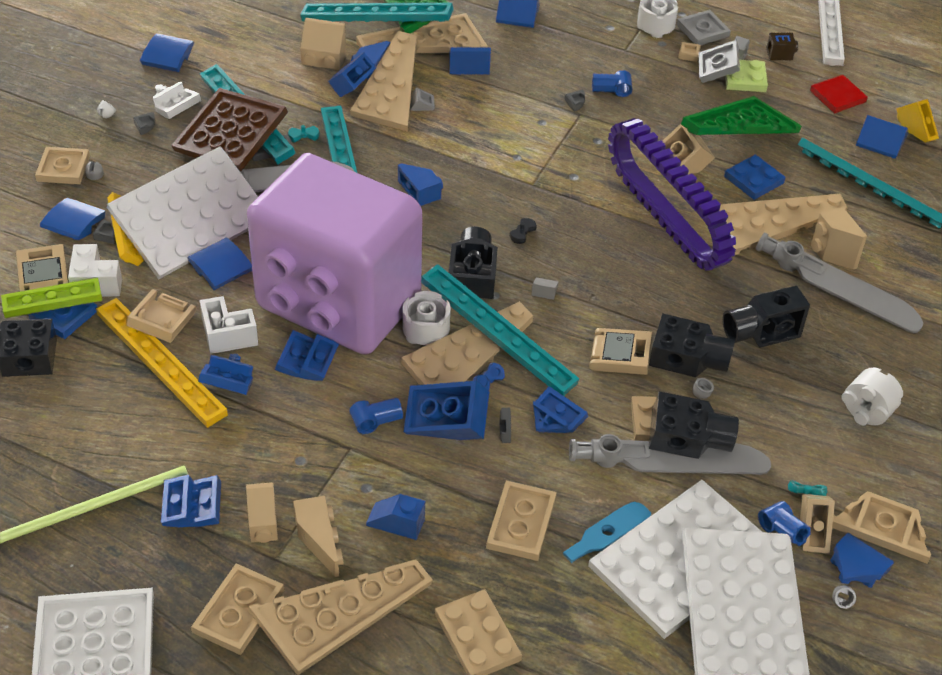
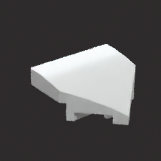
M178 82L168 88L166 86L163 87V84L156 85V95L153 96L156 112L168 119L201 101L200 94L184 89L182 82Z

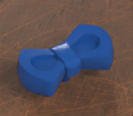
M490 363L487 371L483 372L482 375L475 376L473 381H477L489 391L490 383L494 380L504 379V369L500 364Z

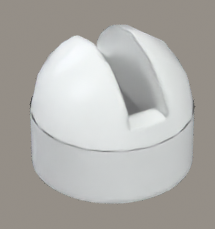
M104 100L101 101L97 108L98 114L103 118H110L116 111L112 105Z

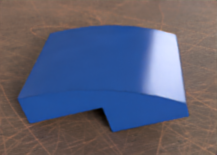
M156 33L147 44L140 62L142 65L179 72L184 59L188 60L194 42Z
M66 198L47 213L40 222V227L79 241L92 233V225L105 219V210Z
M227 237L188 256V260L199 276H204L213 291L252 271L251 262Z
M293 330L276 364L275 370L307 380L323 381L339 343L319 334L313 339Z
M189 475L164 480L161 524L169 527H201L219 524L221 480L218 475L198 480H192Z

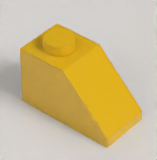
M928 99L896 108L899 123L901 126L908 128L910 134L925 143L939 139Z

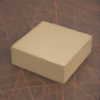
M682 42L678 59L698 62L701 45Z

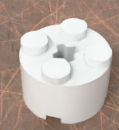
M641 0L637 27L651 34L654 38H661L664 34L672 32L675 29L678 13L677 1Z
M421 291L415 293V297L411 299L408 297L404 301L403 333L406 336L407 342L428 345L449 334L451 307L448 301L446 302L442 299V295L432 291Z
M868 368L862 371L842 394V400L849 412L854 416L856 423L862 426L866 424H883L899 407L903 397V390L894 376L891 374L886 376L878 368Z

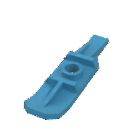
M638 502L624 505L585 530L581 541L565 550L563 555L573 563L590 552L603 551L649 518L651 512ZM609 531L612 535L608 536L603 534V532Z

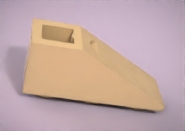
M325 496L293 501L298 538L335 577H339V565H343L341 548L336 549L335 543H339L337 528L331 527L330 523L334 521L332 505L327 506Z

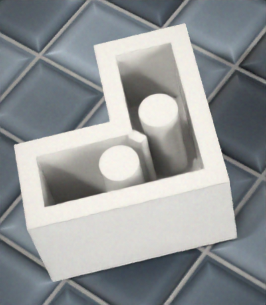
M74 244L68 275L69 283L98 278L102 297L120 296L122 276L119 261L100 260L97 244Z
M224 296L200 300L202 320L210 354L258 345L257 327L252 309L228 313Z

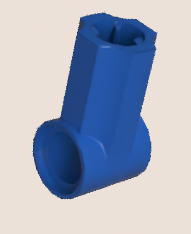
M625 70L618 71L615 74H593L592 92H615L619 97H627L632 93L631 74Z
M392 398L373 404L364 400L358 401L349 410L360 434H369L376 430L380 424L403 419L399 398Z
M779 501L758 513L759 523L766 532L776 531L779 534H788L791 538V543L797 546L806 543L807 538L811 535L810 527L795 517L790 506L784 501Z

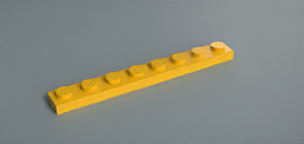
M117 298L96 308L97 315L207 428L228 416L227 408L201 382H198V379L156 337L127 326V319L131 312Z

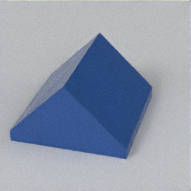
M499 0L496 23L534 28L540 6L539 0Z
M450 47V74L490 75L491 48Z
M867 115L856 146L896 159L908 135V128Z

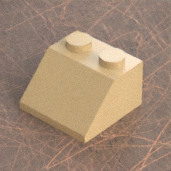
M306 18L300 48L301 64L340 70L346 58L345 23Z
M681 124L663 140L666 144L665 149L669 148L673 152V157L677 156L681 161L680 166L685 165L689 169L688 174L702 171L715 159L699 135L689 133L687 128Z
M844 207L819 214L811 247L823 261L854 270L858 267L867 235Z

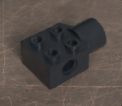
M477 226L468 227L463 230L460 241L452 243L448 271L449 274L479 298L494 299L498 247L492 245L490 232Z
M797 285L768 293H761L755 295L747 306L725 311L722 318L723 328L727 338L734 339L735 343L753 338L759 348L800 338L810 303Z
M662 313L652 345L649 366L695 378L707 368L727 373L735 340L713 335L709 324Z
M52 319L12 320L0 323V374L2 377L53 375L57 336Z
M659 391L652 409L649 449L699 459L707 448L732 452L738 435L739 418L715 413L709 401Z

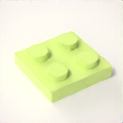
M740 60V71L731 75H725L727 90L767 92L768 83L765 61Z

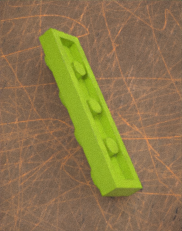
M98 278L1 295L5 318L103 301Z

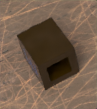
M769 33L766 47L769 60H793L794 53L798 51V41H795L793 33Z

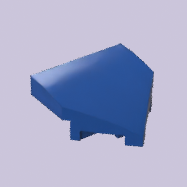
M230 354L228 359L211 355L209 364H206L200 372L198 382L246 395L253 381L251 376L253 366L241 363V357L238 354Z
M550 386L536 401H533L537 432L572 433L588 418L587 411Z
M847 533L835 545L833 549L834 554L830 560L840 571L838 578L841 583L849 584L852 580L860 581L871 588L875 581L880 580L889 572L894 564V561L850 533Z

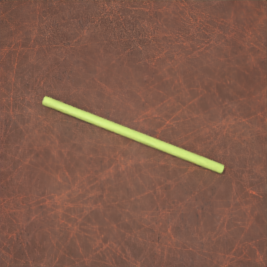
M184 465L2 531L0 532V544L162 485L164 480L188 475L186 467Z

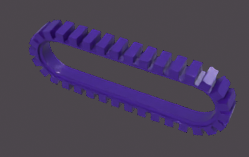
M633 118L612 126L610 129L612 133H609L608 140L612 143L608 145L609 152L614 155V157H611L613 165L617 164L616 173L619 177L623 176L622 182L626 186L630 185L629 190L633 195L637 194L636 198L640 203L644 202V207L647 211L652 210L651 215L655 219L659 218L658 223L662 228L666 227V232L669 236L674 235L673 240L676 244H682L681 249L685 254L689 253L690 260L692 262L697 261L699 268L712 270L730 263L736 252V249L733 247V245H736V237L730 234L731 231H734L732 222H726L729 216L725 209L720 211L721 204L716 199L712 200L713 195L708 190L704 191L705 187L701 182L696 183L697 178L692 173L688 174L689 169L685 165L680 166L681 161L678 157H673V152L669 148L665 149L666 144L662 140L658 141V136L654 132L650 133L651 128L647 124L643 125L642 120ZM630 140L703 219L711 234L713 250L641 171L632 156Z

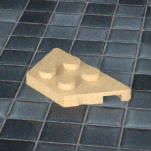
M867 491L859 497L858 501L846 506L845 510L837 517L833 516V529L846 534L850 533L857 538L928 564L931 553L927 551L925 545L926 535L924 528L920 524L921 517L918 509Z

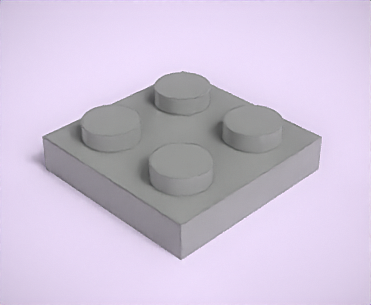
M711 10L677 19V26L694 44L704 45L730 37L731 30Z
M736 40L699 52V78L702 83L740 71L739 45Z

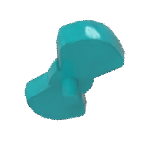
M302 125L300 129L291 128L288 131L291 142L295 143L301 138H309L316 141L319 138L320 132L315 126L305 128V125Z
M790 480L788 483V490L793 493L826 496L828 492L825 485H803L794 480Z

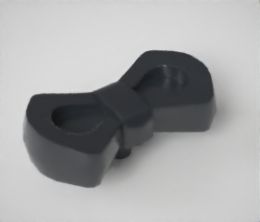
M522 218L517 229L510 231V239L516 244L525 243L526 234L530 231H535L537 224L533 219Z

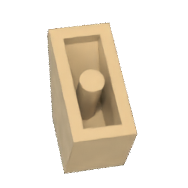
M273 482L247 484L246 493L251 543H266L278 540Z
M802 494L800 520L807 524L811 530V535L807 538L806 543L802 544L803 551L830 554L835 501L829 496Z

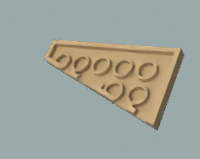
M466 13L451 16L449 21H431L428 25L411 33L417 37L416 53H449L450 47L488 48ZM400 27L358 35L356 36V43L359 48L384 41L391 43L396 33L402 30Z
M402 31L396 33L350 110L352 117L408 132L417 43L416 35Z
M840 193L721 204L720 211L725 209L729 216L726 222H732L734 231H731L730 234L736 237V245H733V247L736 249L735 255H738L741 250L746 248L749 250L756 248L764 232L769 237L778 240L797 233V229L813 227L814 223L818 221L819 214L841 207H844L847 211V206Z
M520 301L498 311L500 315L521 332L533 322V315ZM471 324L401 357V364L419 385L472 381L475 376L479 375L493 361L494 356L499 351L502 352L503 349Z
M415 559L386 567L384 571L369 575L368 573L361 574L357 578L348 581L340 580L303 590L301 594L286 598L282 596L265 604L249 605L248 611L290 667L299 675L432 584L433 579Z

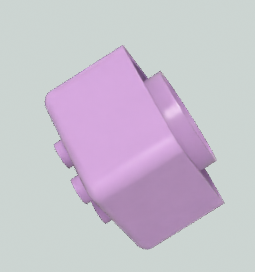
M304 153L247 209L255 298L263 309L329 338L354 352L369 354L377 348L403 317L404 301L408 297L409 299L415 297V293L421 292L422 209L419 203L406 193L311 153Z

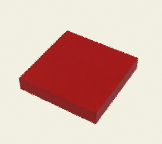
M844 75L813 84L810 88V91L834 114L866 103L868 98Z

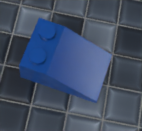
M477 381L410 386L403 433L455 440L484 439L489 391Z

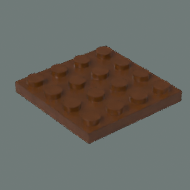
M219 88L171 146L175 152L198 158L221 146L237 169L242 171L287 115L288 111L286 106Z

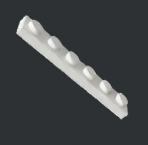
M818 0L823 64L843 66L845 58L839 0Z

